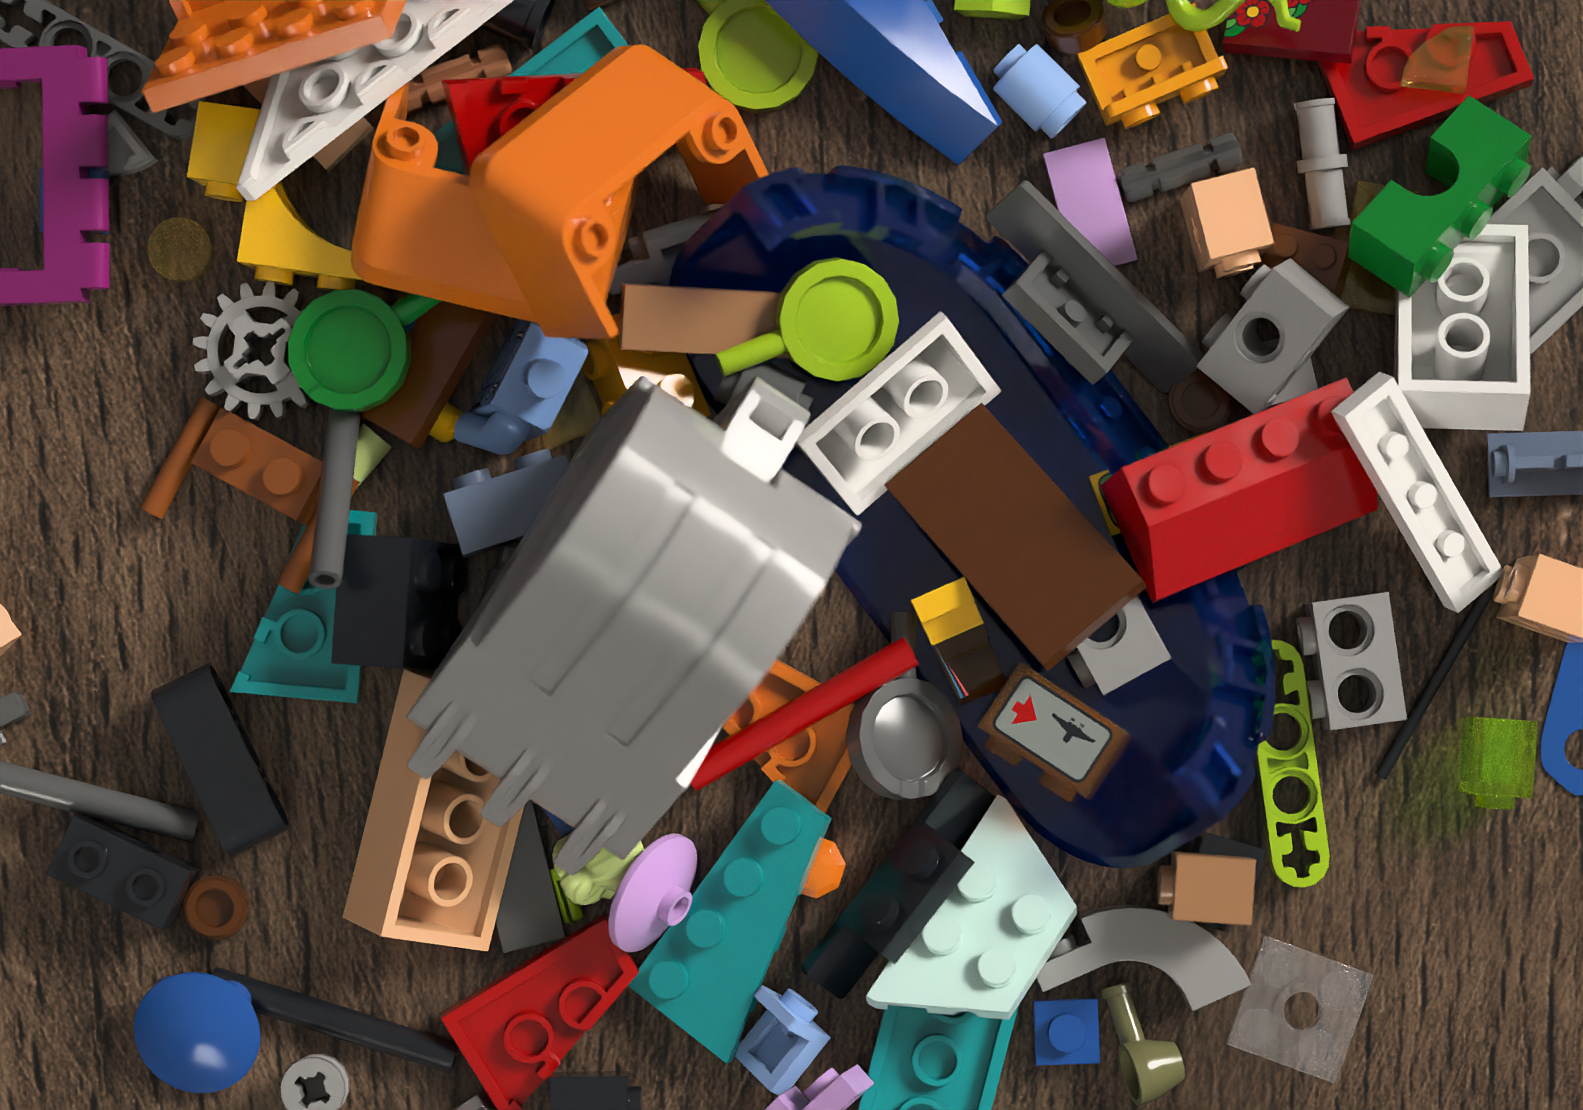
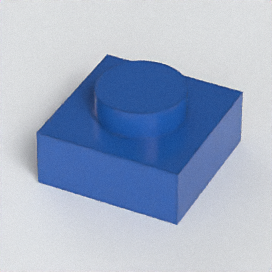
M1096 997L1032 999L1034 1058L1036 1066L1100 1063L1098 999Z

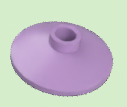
M678 833L662 836L651 843L632 863L615 893L609 913V936L615 946L626 952L642 950L655 942L669 926L677 925L687 915L692 904L691 889L697 870V851L690 839Z

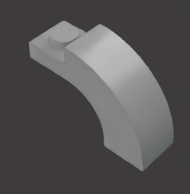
M1144 905L1106 906L1077 915L1087 939L1076 943L1073 934L1062 937L1036 977L1039 988L1042 992H1045L1109 963L1118 961L1144 962L1168 974L1181 992L1186 1006L1192 1011L1252 984L1234 955L1211 933L1191 921L1172 920L1167 916L1168 911Z

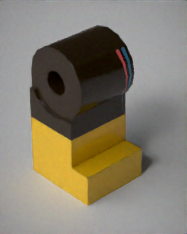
M965 577L910 600L961 707L1008 687L1004 673L992 648L988 631L974 602Z

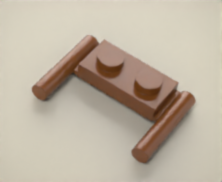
M200 396L140 508L163 519L193 464L288 517L306 525V529L276 582L299 595L309 577L322 461ZM354 478L351 498L360 483Z

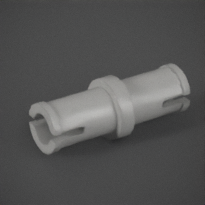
M1335 98L1309 100L1294 104V108L1297 111L1303 159L1296 161L1298 174L1305 175L1311 223L1309 224L1310 230L1351 225L1350 218H1348L1342 172L1343 168L1348 167L1347 154L1340 155L1334 108L1336 104Z

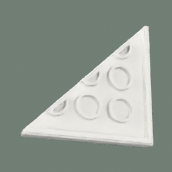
M407 0L391 38L272 75L237 184L239 192L246 201L258 199L513 0Z

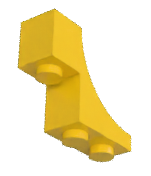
M199 101L187 177L206 186L205 196L228 201H243V195L237 189V184L261 109ZM282 181L278 182L258 199L246 201L237 262L255 269V280L266 283L271 281L278 285L292 286L294 275L318 278L316 288L329 292L334 290H354L356 284L375 287L374 284L364 281L355 273L351 265L350 250L329 243L304 221L290 201Z

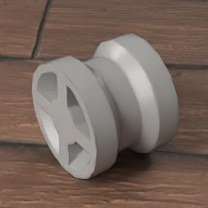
M310 1054L298 1060L286 1071L281 1083V1099L287 1110H338L346 1102L350 1091V1080L345 1067L336 1058L326 1054ZM299 1081H301L302 1083L305 1084V1090H306L307 1094H305V1092H304V1085L301 1084Z

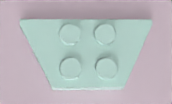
M996 796L961 850L975 863L898 962L894 964L889 961L866 996L867 1003L872 1007L888 1010V1005L927 1008V1013L947 1015L966 1011L972 1012L978 1017L1009 1020L1077 914L1076 904L1004 797Z

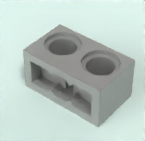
M1389 592L1304 604L1306 617L1297 618V635L1302 656L1312 655L1315 680L1306 681L1311 719L1321 718L1323 730H1337L1407 720ZM1340 612L1351 614L1360 626L1359 639L1349 649H1342L1336 646L1329 636V624L1332 618ZM1351 675L1363 679L1369 688L1367 704L1363 709L1355 713L1343 708L1338 699V689L1341 682Z

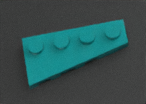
M776 780L693 893L692 904L687 915L677 925L669 926L638 969L639 973L628 985L726 1064L734 1060L741 1042L739 1038L750 1012H753L758 1001L753 995L761 986L772 957L780 947L787 929L785 925L797 896L802 893L832 819L783 780Z

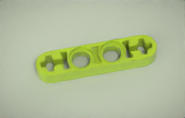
M1267 640L1256 644L1248 651L1244 660L1243 676L1268 859L1272 872L1280 881L1293 887L1305 888L1316 884L1324 877L1329 867L1330 855L1304 665L1299 652L1292 645L1282 640ZM1275 650L1278 660L1289 661L1290 673L1280 675L1281 695L1295 691L1296 705L1275 703L1260 709L1259 695L1272 696L1269 678L1264 676L1258 677L1256 672V664L1266 662V651ZM1278 713H1286L1292 716L1297 721L1300 729L1296 744L1286 750L1272 748L1266 742L1264 736V726L1267 720ZM1288 776L1301 779L1308 790V800L1305 806L1300 811L1292 814L1280 811L1273 801V789L1276 783ZM1312 818L1313 831L1300 830L1303 848L1315 851L1316 862L1306 864V875L1298 877L1293 867L1283 866L1282 855L1291 853L1293 849L1291 832L1287 831L1277 836L1276 823L1298 824Z

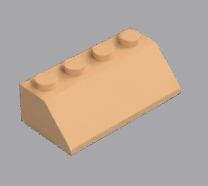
M404 669L342 918L381 937L488 951L524 806L502 827H498L482 817L481 811L500 782V779L458 751H455L429 779L423 778L408 768L409 760L427 731L406 718L433 674Z

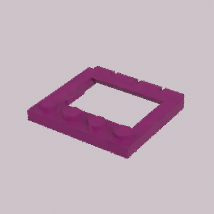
M80 45L0 48V89L21 88V83L42 82L44 270L23 271L22 268H0V306L90 303V290L110 289V244L89 243V233L109 232V180L99 178L88 179V169L109 167L108 116L99 114L88 115V106L108 104V59L104 57H87V48Z

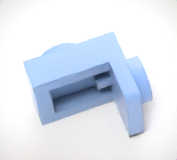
M761 985L753 996L767 1010L742 1040L735 1057L770 1092L781 1095L792 1088L831 1037L813 1021L818 1013L817 1009L797 992L788 988L781 995Z

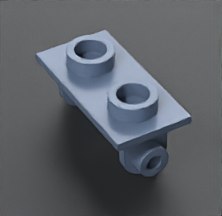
M1583 431L1486 434L1489 497L1583 495Z

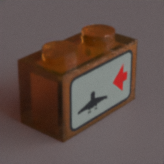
M1019 662L977 726L991 736L985 744V748L1014 767H1017L1022 758H1025L1044 771L1038 783L1069 803L1076 793L1091 801L1132 738L1126 730L1021 662Z

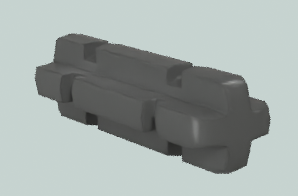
M1226 133L1209 139L1206 146L1202 147L1199 142L1152 158L1149 165L1145 166L1143 162L1122 168L1118 173L1122 193L1128 202H1135L1152 196L1155 189L1159 188L1162 193L1207 178L1211 175L1210 171L1216 169L1219 174L1237 168L1243 162L1238 140L1234 134Z

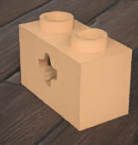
M1255 168L1191 183L1179 199L1198 273L1215 269L1217 279L1251 271L1254 269L1253 265L1261 263L1260 256L1274 243Z
M1541 554L1517 558L1514 567L1504 566L1503 576L1498 579L1493 594V601L1501 604L1496 618L1566 643L1583 642L1582 568Z

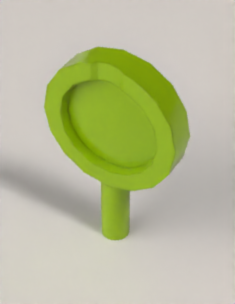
M696 0L709 15L703 26L698 49L701 70L704 72L705 79L713 91L731 102L737 109L752 113L779 110L799 98L813 80L819 52L805 41L765 0Z
M838 257L813 261L793 274L781 291L775 313L776 330L715 353V358L723 377L786 353L792 362L815 377L833 381L858 378L878 366L894 345L899 325L896 298L884 278L865 264Z

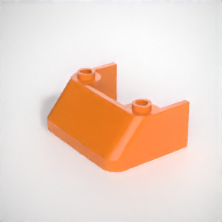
M627 45L611 50L483 151L475 159L471 167L469 176L471 195L546 338L611 339L619 332L591 278V275L610 259L616 241L615 227L603 201L674 143L705 204L772 203L780 197L736 107L649 46Z
M407 82L388 97L373 138L352 239L351 265L353 270L361 279L374 285L538 323L471 195L469 176L434 168L438 152L435 136L422 125L406 121L409 82ZM642 170L603 201L615 227L616 241L610 259L592 274L591 278L605 305L638 198Z

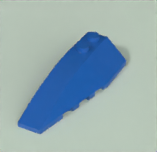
M765 0L805 41L854 85L903 125L957 165L961 164L1003 123L962 51H954L939 26L943 18L932 0Z

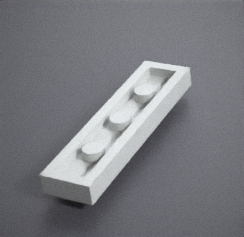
M1378 372L1333 409L1331 413L1444 607L1459 613L1503 576V569L1392 376Z

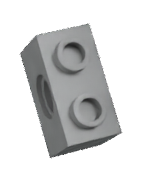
M1291 258L1275 266L1272 270L1265 264L1261 266L1240 292V295L1247 302L1234 318L1227 313L1223 315L1202 341L1209 350L1197 367L1253 414L1263 411L1275 402L1349 308L1347 304ZM1258 318H1266L1276 325L1280 334L1278 347L1268 346L1261 341L1256 330Z
M1138 596L1116 613L1118 628L1110 639L1097 642L1087 638L1076 647V651L1067 655L1084 689L1097 684L1101 693L1105 695L1171 659Z

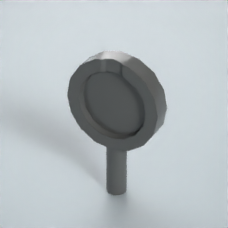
M891 613V643L905 637L915 656L916 613ZM916 666L858 699L849 715L846 741L850 762L861 781L879 796L901 801L929 796L937 792L951 772L960 764L963 736L959 716L948 697L930 682L917 679Z

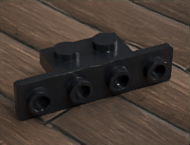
M960 768L954 769L801 966V971L839 999H843L879 953L896 964L975 863L961 852L960 849L972 835L996 797Z

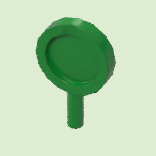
M359 289L334 290L314 299L296 318L288 338V364L297 384L315 402L340 412H365L387 402L403 385L412 363L411 337L406 326L439 304L441 300L409 293L390 306L380 297Z

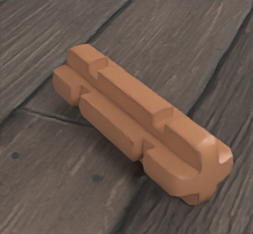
M494 44L477 50L478 56L471 59L466 54L420 72L421 77L411 79L409 82L407 115L424 109L423 103L431 101L433 105L447 101L441 80L508 77L512 74V66L505 48L501 44Z

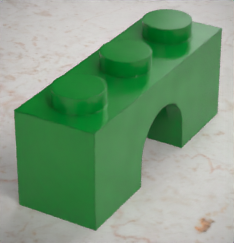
M1468 96L1430 137L1425 172L1444 184L1448 190L1434 196H1421L1409 192L1390 180L1352 222L1348 257L1409 298L1426 280L1430 283L1436 282L1450 265L1455 247L1465 237L1469 240L1475 239L1487 225L1493 212V205L1503 194L1509 198L1514 196L1525 183L1531 171V165L1527 163L1532 135L1473 97Z

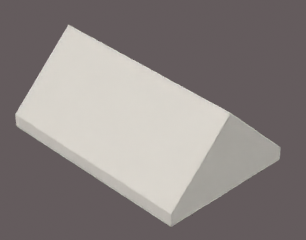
M940 311L801 432L795 445L858 516L887 491V488L884 486L887 482L980 403L984 406L987 405L1002 391L949 319Z

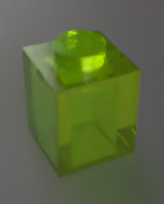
M1463 716L1458 792L1476 794L1475 807L1514 810L1515 797L1533 799L1538 721Z

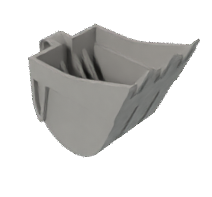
M644 375L638 377L587 433L517 548L407 714L406 718L427 731L409 760L408 768L423 778L429 779L455 751H458L500 779V782L481 811V816L491 823L502 827L531 799L573 827V830L554 858V864L570 875H575L602 848L624 860L688 787L721 727L750 695L781 654L820 594L843 549L856 537L862 527V523L781 469L783 462L801 434L811 413L758 376H755L710 421Z

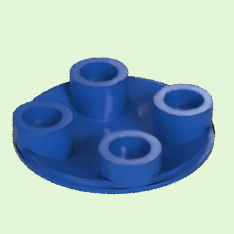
M200 972L179 973L157 980L140 1002L134 1020L136 1046L146 1066L165 1083L187 1092L211 1093L223 1090L237 1083L252 1067L260 1047V1026L257 1015L251 1005L250 992L240 982L233 980L225 981L217 976Z

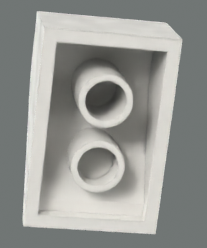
M1487 224L1475 239L1469 240L1465 237L1455 247L1450 265L1436 282L1430 283L1426 280L1410 298L1396 289L1393 378L1422 428L1523 431L1530 398L1528 225Z

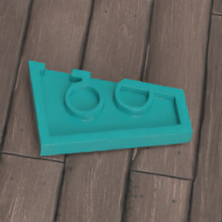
M350 510L347 534L375 536L378 513ZM304 524L298 535L295 545L291 551V554L293 553L297 543L299 542L304 530L307 527ZM309 577L299 595L278 585L265 617H262L254 635V642L243 667L238 672L230 692L360 703L363 666L331 664L336 588H318L310 583Z

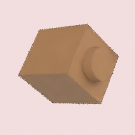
M1172 852L1171 866L1160 865L1157 902L1158 904L1168 905L1167 916L1172 920L1252 925L1256 860L1250 857Z

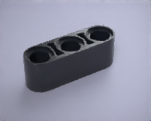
M207 663L151 690L152 700L210 823L228 855L234 857L289 830V822L281 802L214 667Z

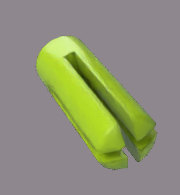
M554 868L550 869L549 872L563 922L573 923L574 921L584 918L581 904L573 903L564 894V890L560 885L561 878Z

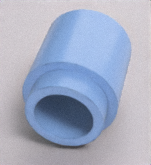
M1018 44L993 70L1000 78L993 87V90L1035 132L1041 128L1051 139L1087 104L1077 93L1080 86L1038 44L1033 46L1028 52Z

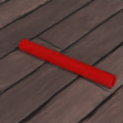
M905 637L898 639L710 746L690 784L695 791L702 789L920 665Z

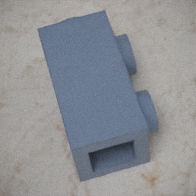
M544 449L514 459L513 463L516 471L491 478L489 469L485 468L452 479L455 490L444 493L443 497L462 557L467 558L522 540L568 466L567 456L563 455L552 459L550 450Z

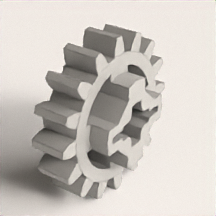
M267 281L262 296H257L251 285L243 283L240 285L241 300L234 302L224 294H220L217 297L219 305L223 310L220 316L216 317L212 314L203 313L200 317L205 325L211 328L209 337L193 338V345L207 351V358L194 364V368L200 374H213L214 379L205 388L208 395L214 397L225 391L229 393L224 409L235 413L245 402L248 403L249 418L260 421L264 407L270 406L276 418L284 419L287 413L285 402L293 400L304 409L310 405L307 396L303 392L304 390L297 384L288 364V338L296 318L302 312L298 310L302 294L292 289L283 300L279 299L278 285ZM269 309L282 312L288 316L284 319L280 318L273 324L258 323L249 312ZM230 329L235 335L233 355L223 363V342ZM259 337L269 343L277 341L271 348V353L275 360L269 365H265L259 360L252 363L250 361L256 354L252 343ZM254 378L269 379L278 390L270 393H253L243 390L239 386L243 383L247 384Z

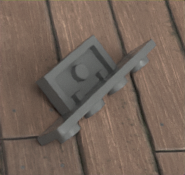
M1023 180L987 214V220L1029 261L1002 296L1092 385L1109 372L1122 354L1162 393L1169 392L1173 384L1176 386L1198 368L1197 365L1204 355L1029 181Z

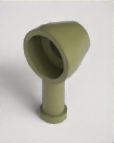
M1126 982L1101 990L1103 1000H1107L1120 1043L1118 1046V1060L1125 1087L1132 1101L1137 1106L1159 1099L1185 1079V1069L1180 1051L1173 1041L1145 1039L1131 994L1134 990L1131 982Z

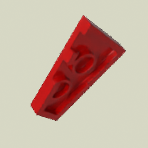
M606 914L441 1012L442 1022L497 1110H521L523 1103L543 1080L546 1081L561 1064L560 1060L586 1030L589 1031L639 973L638 966L630 953L618 948L611 941L608 930L609 919Z

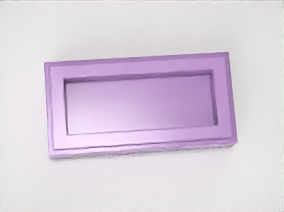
M1105 137L1044 153L1042 158L1056 209L1115 267L1137 262L1136 251Z

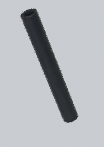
M216 967L212 974L225 981L233 980L244 985L251 994V1005L256 1013L449 1074L453 1069L459 1050L455 1041L224 968Z

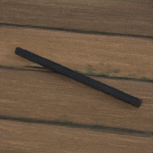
M1497 581L1476 598L1407 720L1404 722L1375 772L1377 776L1385 780L1389 776L1490 602Z

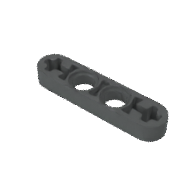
M0 0V15L5 6L16 9L21 1L26 2L23 12L30 19L44 27L46 26L48 15L56 17L43 30L39 47L54 46L55 40L60 34L66 31H77L82 33L87 40V57H104L108 59V77L115 65L128 61L136 63L142 71L143 78L139 89L129 96H119L111 91L108 84V103L169 137L178 140L193 138L199 101L209 102L207 97L189 102V105L196 111L195 117L191 121L181 118L175 126L170 125L169 122L171 121L172 114L167 109L152 113L150 107L148 112L140 110V107L147 102L142 89L155 66V61L46 0ZM0 16V41L8 47H30L39 39L32 32L17 25L9 33L4 32L8 22Z

